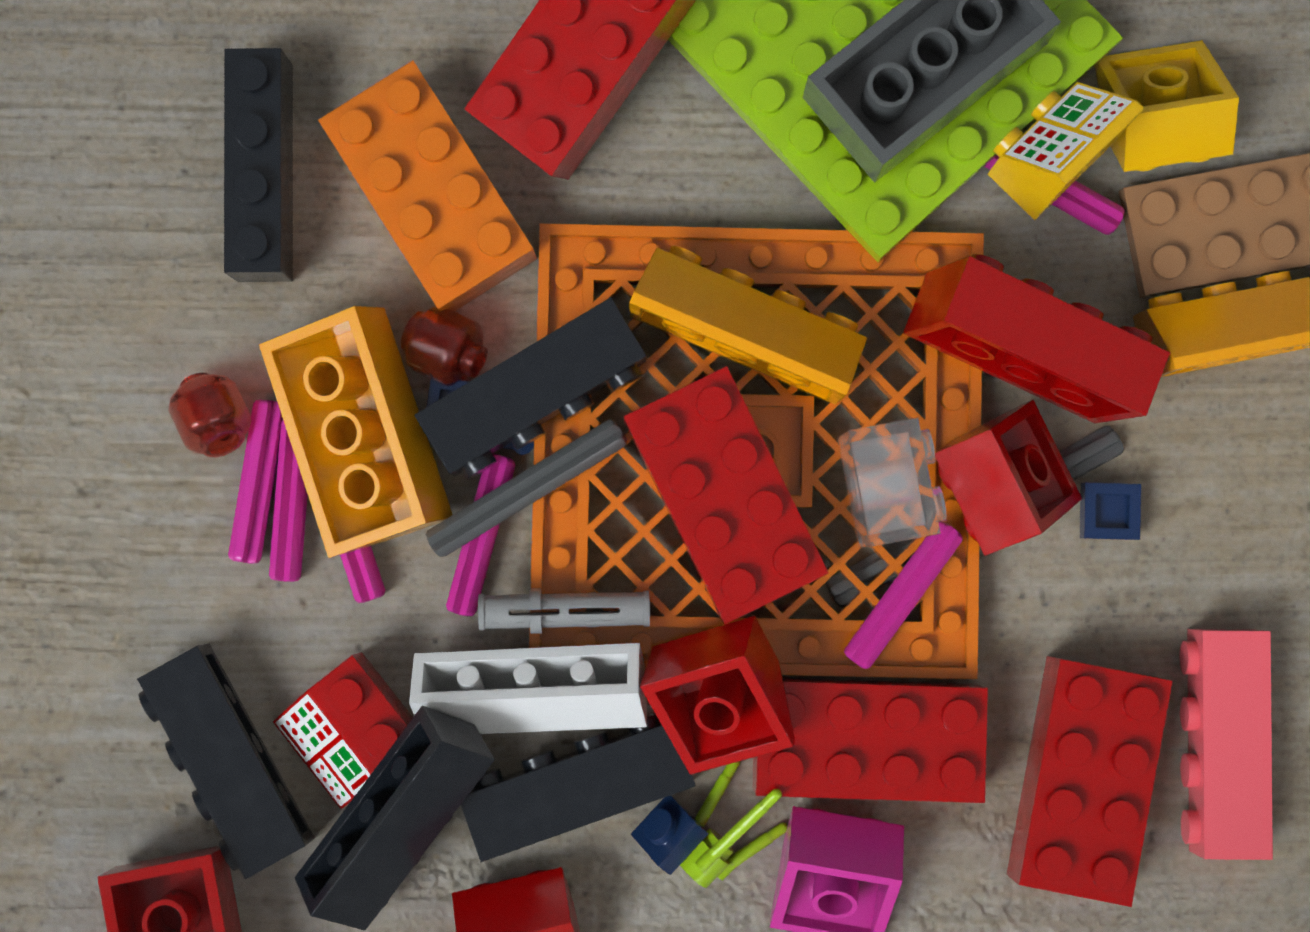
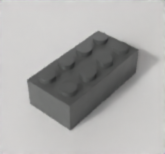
M903 0L809 75L802 98L875 183L1046 46L1061 21L1043 0Z

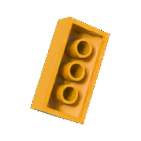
M672 245L669 252L656 248L629 302L631 318L834 405L847 395L867 340L866 336L856 333L857 323L831 312H827L825 319L804 310L806 306L804 300L781 290H775L772 297L753 289L754 280L733 269L723 268L721 274L704 268L700 266L702 258L687 249Z
M1284 271L1256 278V288L1237 291L1236 282H1228L1203 288V298L1183 302L1181 293L1148 299L1149 309L1133 316L1135 328L1145 331L1153 337L1152 344L1170 352L1161 377L1310 348V277L1291 280L1290 271Z
M353 306L259 344L328 558L410 534L438 524L453 515L428 438L414 416L419 411L384 307Z

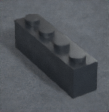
M281 48L224 49V273L237 282H293V65Z
M609 298L416 413L414 416L448 473L456 476L464 472L467 479H470L494 465L497 461L493 453L511 442L516 450L544 435L546 432L541 424L561 413L566 421L591 407L594 402L590 395L609 384L613 392L639 378L642 372L638 366L646 362L647 356L613 299Z
M210 643L195 646L137 679L143 689L138 694L140 703L153 722L159 720L170 739L165 743L167 753L179 771L186 770L196 787V790L192 792L194 803L206 821L213 819L223 837L219 841L221 853L232 870L240 869L246 880L305 847L315 839Z
M423 705L420 707L294 877L310 916L361 930L368 928L495 760L474 724Z
M652 713L647 715V727L629 728V733L612 739H608L606 731L589 735L574 742L577 750L575 752L555 758L553 750L538 753L521 761L524 770L504 777L500 768L488 771L462 802L461 807L480 862H484L696 786L693 774H689L656 714Z

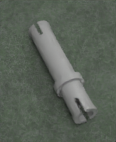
M530 588L529 594H479V630L530 628L531 634H542V628L635 625L650 627L649 591L541 594V588ZM575 608H619L618 611H569V609ZM559 609V612L511 613L509 610Z

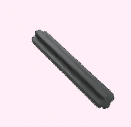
M613 419L607 420L429 529L426 533L429 545L439 557L449 555L625 447L627 439L617 422Z

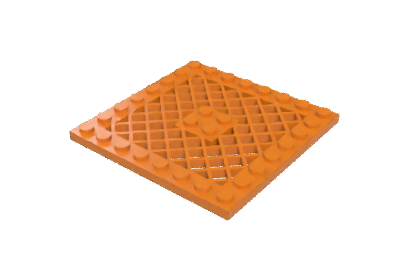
M540 223L537 341L605 300L613 298L621 289L631 298L635 291L631 284L639 283L656 248L669 252L671 246L674 245L699 255L702 258L700 266L718 274H721L723 268H729L754 280L752 287H779L777 290L787 292L806 302L804 310L825 319V316L822 312L842 294L863 315L857 322L858 328L856 333L869 322L890 343L871 364L861 354L858 367L862 372L852 381L847 395L836 405L829 403L815 417L814 396L793 395L798 390L795 387L790 386L786 390L778 380L753 369H750L736 383L739 391H741L754 377L759 375L777 394L741 395L796 507L812 508L813 488L832 507L812 529L805 523L816 548L831 563L827 568L829 574L801 587L803 592L782 612L772 602L764 605L775 618L756 619L779 660L782 675L978 679L979 544L966 530L964 514L953 492L945 486L940 477L939 463L934 453L956 438L981 426L982 371L926 344L923 347L922 361L905 343L909 336L903 333L898 336L881 319L878 313L895 296H898L912 310L916 297L909 290H920L926 273L973 254L984 255V233L911 232L880 262H877L848 230ZM594 283H613L594 301ZM798 288L835 289L815 307ZM853 289H886L890 291L871 308ZM632 319L628 323L632 333L643 322ZM664 332L669 339L649 358H646V362L639 367L642 372L639 378L613 392L608 384L607 387L612 393L592 412L591 407L566 421L560 413L541 424L546 433L534 441V465L591 431V426L596 428L601 425L598 419L619 399L631 412L639 409L640 407L626 392L647 372L670 394L693 383L702 373L707 376L715 372L710 366L720 355L711 352L703 360L685 340ZM675 345L696 366L676 387L654 366ZM895 351L918 372L899 391L876 370ZM868 377L889 398L870 419L848 397ZM923 379V413L921 416L904 397ZM839 404L861 425L841 446L820 425ZM895 405L917 427L897 447L876 426ZM629 431L625 434L627 439L626 446L633 440ZM867 432L889 454L869 474L847 453ZM815 433L833 454L813 472V441ZM921 435L922 473L903 454ZM625 447L533 503L531 588H541V594L599 593L593 586L616 565L637 587L633 592L649 591L650 602L664 616L650 615V627L635 625L542 628V634H531L529 628V648L640 643L646 668L653 646L725 625L720 617L677 616L698 595L717 614L718 612L708 592L705 590L702 580L698 583L677 561L687 551L684 543L670 554L650 533L669 514L666 506L645 526L624 506L623 503L644 483L661 498L648 469L645 470L628 453ZM617 454L639 475L618 497L596 476ZM839 459L861 481L841 501L818 480ZM894 461L916 482L896 502L874 481ZM591 482L609 500L610 504L589 523ZM866 488L888 509L868 529L846 509ZM920 491L921 529L902 510ZM617 509L638 532L615 553L594 530ZM838 515L860 536L839 557L818 536ZM894 516L915 537L895 559L873 537ZM942 521L949 524L963 536V540L918 601V603L920 602L919 621H904L873 665L868 669L861 668L844 654V650L865 620L845 619L865 599L875 608L880 600L873 592L893 572L897 576L903 569L901 565L918 549L936 523ZM589 537L607 555L609 560L587 580ZM643 538L665 559L644 581L622 560ZM865 544L888 564L867 585L845 565ZM670 566L693 588L671 610L649 589ZM837 571L847 578L859 591L838 613L817 593V590ZM811 598L830 619H797L789 617ZM587 608L569 609V611L586 612ZM602 608L604 611L619 610V608ZM559 609L530 610V613L559 612ZM739 617V618H737V619H735V620H733V621H731V622H729V623H732V622H735V621H739V620H742V619H745V618H749V617Z

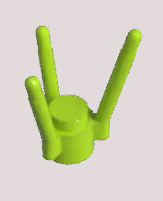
M740 761L726 765L697 813L695 819L703 828L731 782L734 773L740 765ZM773 789L723 837L712 828H709L707 830L709 834L680 864L682 869L695 882L707 888L717 877L723 881L737 866L785 834L788 824L785 822L779 823L732 854L734 850L731 846L782 797L781 790Z

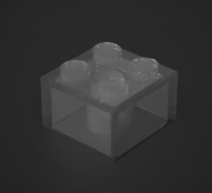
M919 418L853 429L837 438L858 548L941 534L939 522L946 521L947 518L945 500L940 486H931L928 464L935 463V449L930 430L920 429Z

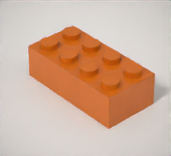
M414 60L318 119L383 224L444 317H447L537 260L534 248Z

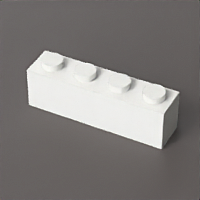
M640 643L414 653L409 704L414 716L423 705L474 724L480 734L647 727V698L640 688L646 668Z

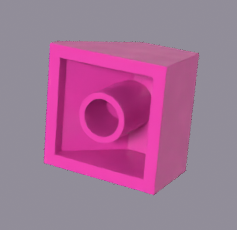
M793 806L783 841L770 928L792 932H885L903 882L904 825L883 822L874 818L864 819L830 813L822 809H807Z

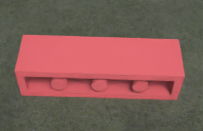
M1187 629V641H1182L1179 654L1181 671L1184 675H1188V697H1183L1180 704L1181 726L1184 731H1188V753L1182 755L1180 763L1182 784L1184 787H1188L1189 810H1183L1181 815L1183 842L1189 844V851L1203 859L1273 860L1271 631L1256 629Z

